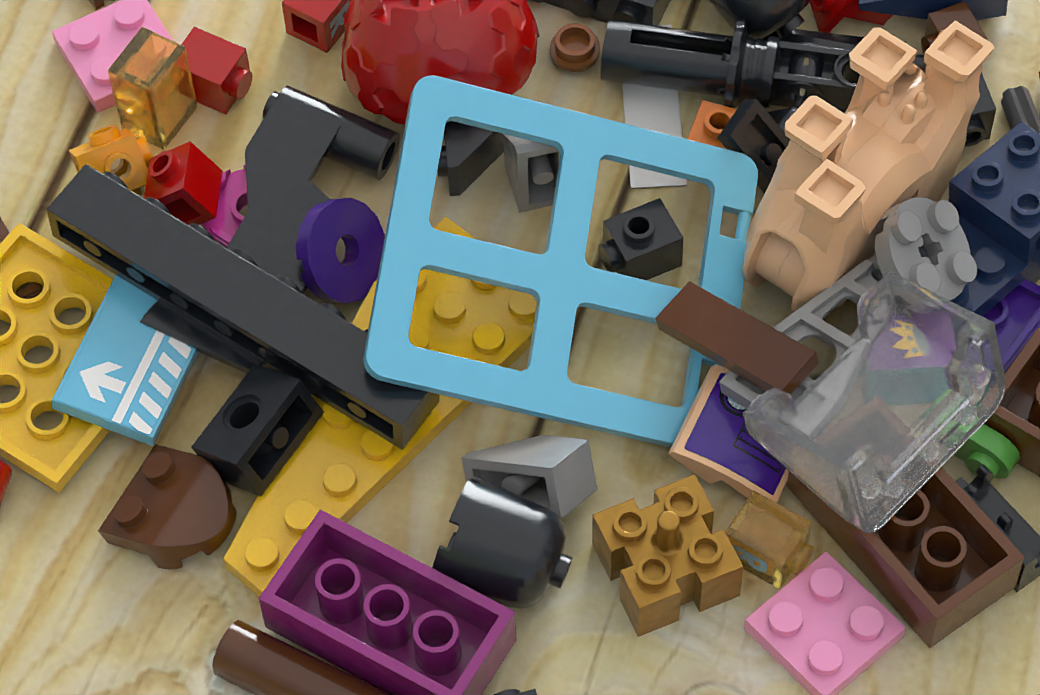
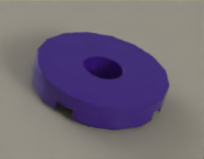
M353 198L329 199L325 203H318L312 207L299 227L295 246L297 260H302L305 273L300 274L304 284L319 299L330 303L360 301L367 296L373 283L378 278L385 234L377 215L365 203ZM340 238L345 245V257L341 263L336 255V246Z

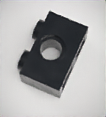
M254 364L191 448L198 456L203 457L213 465L225 483L262 496L323 415L324 411L300 379Z

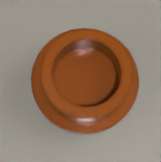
M578 23L567 24L560 28L552 38L550 55L553 62L563 70L571 72L584 71L592 67L599 59L600 43L589 27Z

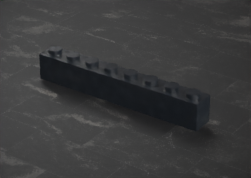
M85 164L46 209L53 237L156 300L161 301L267 368L300 379L313 396L401 450L405 448L439 403L440 394L379 381L367 372L363 356L368 329L363 331L348 322L345 316L333 305L325 302L318 304L303 295L299 287L284 276H277L275 278L258 268L256 262L245 252L238 249L230 251L215 242L212 235L200 225L195 223L187 225L175 218L160 201L152 197L144 199L132 192L123 180L111 172L106 171L102 174Z

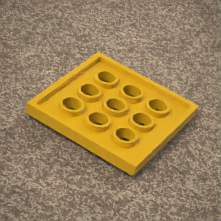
M18 223L0 243V320L6 321L11 325L9 330L0 336V386L13 385L20 389L18 396L8 403H0V456L60 493L111 431L54 410L52 408V398L113 279L21 223ZM28 282H36L43 286L42 292L31 299H23L15 295L17 289ZM68 308H80L86 312L84 318L76 324L66 325L57 320L59 314ZM46 346L53 350L51 357L43 363L34 364L24 359L26 353L34 347ZM54 411L63 416L61 423L51 430H41L33 425L35 419L44 412Z

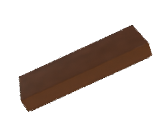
M691 281L681 289L655 318L659 330L784 402L819 363L817 354L812 349Z

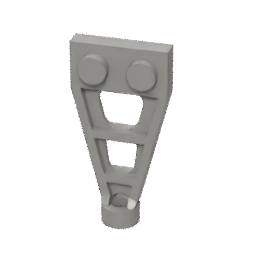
M874 253L869 260H864L837 280L832 287L826 288L773 327L799 343L807 338L815 337L836 350V358L824 379L815 381L807 376L784 402L729 370L719 381L721 393L804 445L819 437L843 408L890 305L897 294L885 281L878 266L876 254ZM846 299L867 310V314L850 336L823 320L839 303Z

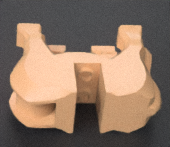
M955 20L946 29L941 30L936 40L926 50L924 55L926 72L924 74L918 66L912 63L917 54L916 49L884 29L874 27L849 53L850 68L859 73L860 76L846 112H841L818 96H809L785 122V136L790 138V141L778 159L771 182L747 230L743 260L744 279L753 286L762 285L768 280L792 296L791 309L794 313L826 288L832 287L837 280L864 260L870 259L875 253L876 234L883 232L884 222L886 221V219L881 220V218L889 208L915 197L929 198L935 202L940 201L961 160L966 142L968 123L980 98L979 79L983 70L982 64L992 53L994 45ZM843 300L835 308L841 307L846 300Z

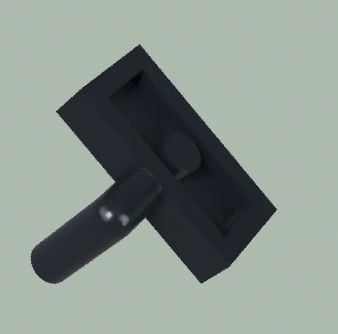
M757 99L742 101L717 139L727 150L743 153L754 161L758 170L757 186L765 194L776 170L778 159L790 141V138L785 136V122L795 113L797 108L792 107L767 112Z

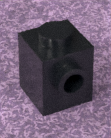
M658 198L604 220L603 243L598 245V250L607 271L649 280L682 266L684 237L662 200Z

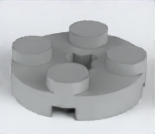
M915 197L892 206L884 213L881 220L886 219L883 232L876 234L874 246L877 263L885 281L896 293L905 291L910 297L916 299L910 302L911 304L922 308L937 306L956 298L962 292L965 285L975 279L977 265L970 254L966 235L959 224L958 211L952 203L946 200L935 202L929 198ZM923 245L928 257H921L918 247Z

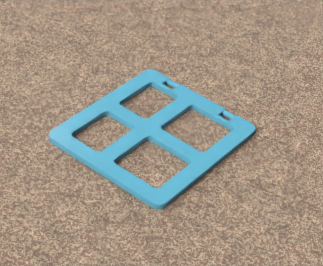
M439 76L423 77L413 88L409 101L363 356L365 369L373 378L379 381L671 448L700 390L698 387L702 363L711 366L716 364L721 366L720 364L692 348L689 349L683 399L680 407L578 385L571 382L567 376L576 310L578 307H587L657 324L655 318L681 291L680 288L593 268L587 264L585 252L599 162L606 159L702 183L710 189L711 197L698 286L739 309L741 308L744 286L743 260L746 235L754 210L758 180L756 164L747 155L724 148ZM454 121L554 146L558 149L560 162L544 254H535L436 230L430 225L429 215L445 124L447 122ZM722 211L738 215L735 238L719 235ZM428 269L531 294L536 299L537 306L526 370L518 371L416 347L411 344L408 335L419 272Z

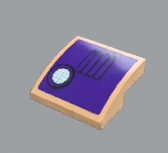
M716 364L710 367L668 455L709 484L722 480L757 506L766 510L776 506L788 480L791 455L803 448L804 444L721 393L719 381L729 370Z

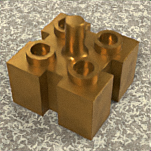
M695 474L655 489L654 503L640 510L633 498L592 514V545L610 581L620 577V601L638 637L679 621L681 605L694 601L699 612L740 596L743 565L725 530L723 529L712 534L714 509Z

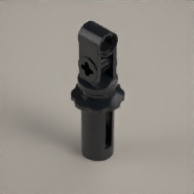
M737 19L734 36L609 20L604 37L600 78L604 81L725 97L724 106L734 109L739 100L757 99L764 108H769L770 105L798 109L809 96H818L843 113L846 112L851 102L860 74L850 68L849 53L852 50L822 47L807 42L780 41L779 37L769 36L768 40L753 39L748 37L746 20ZM805 58H809V65H803ZM800 88L805 89L804 96L800 95Z

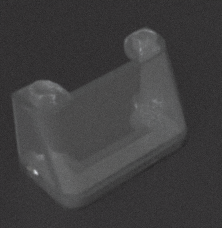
M891 271L876 285L866 290L859 299L857 315L861 336L795 401L789 393L773 388L758 395L743 412L748 433L759 445L846 522L866 533L876 532L891 519L992 416L1005 392V375L995 323Z

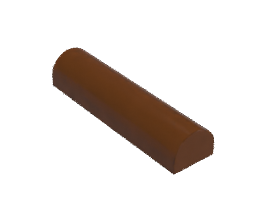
M241 620L235 621L227 629L218 644L213 658L212 668L214 675L254 695H391Z

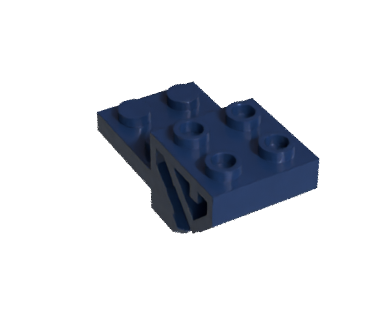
M1022 121L949 181L948 202L952 203L958 211L959 224L966 235L970 254L977 265L975 279L967 283L956 298L937 305L953 306L956 309L960 335L1025 279L1032 283L1040 279V134ZM924 246L918 247L921 257H928ZM905 291L895 295L896 298L908 307L921 308L910 303L916 299L910 297Z

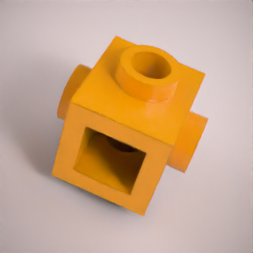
M111 125L88 135L90 142L69 150L77 173L87 164L102 174L106 171L115 174L124 181L129 190L137 195L143 193L141 187L146 185L147 168H149L150 159L153 158L144 137L136 139L134 133L127 128L119 130L117 125ZM120 159L119 165L115 169L110 170L111 164L115 160Z

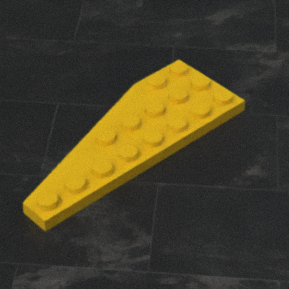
M446 216L433 227L436 230L475 239ZM424 269L419 272L408 335L409 341L416 347L508 368L530 347L537 302L528 293ZM377 280L373 283L351 323L363 331L369 328ZM440 395L439 403L405 448L401 450L313 396L324 411L323 415L264 494L256 497L223 558L225 568L260 597L320 509L347 523L472 402Z

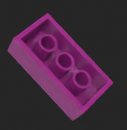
M321 509L258 598L266 628L391 695H482L517 641L515 611Z

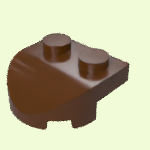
M155 444L98 532L108 544L149 555L158 568L180 569L183 567L182 559L188 558L199 551L210 555L221 546L234 526L237 511L232 504L230 488L210 462L192 453Z

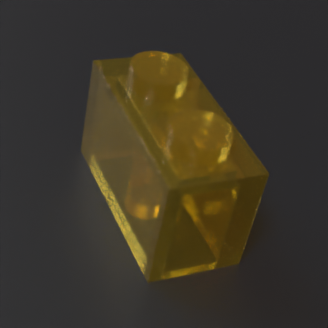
M141 27L107 71L121 128L130 130L134 133L136 139L144 137L146 142L165 150L198 106L185 46Z

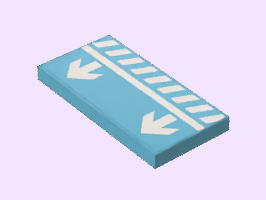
M115 275L52 398V408L154 446L199 352L185 343L140 323L147 311L158 300Z

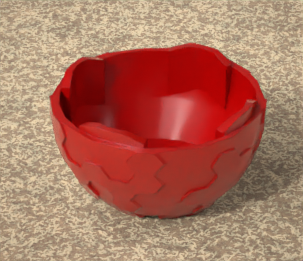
M351 0L343 22L345 35L342 41L341 70L343 80L346 81L349 91L360 101L364 109L375 115H384L394 123L405 125L411 92L416 83L426 76H439L510 95L514 94L526 83L533 66L536 64L537 39L540 35L536 19L526 0Z

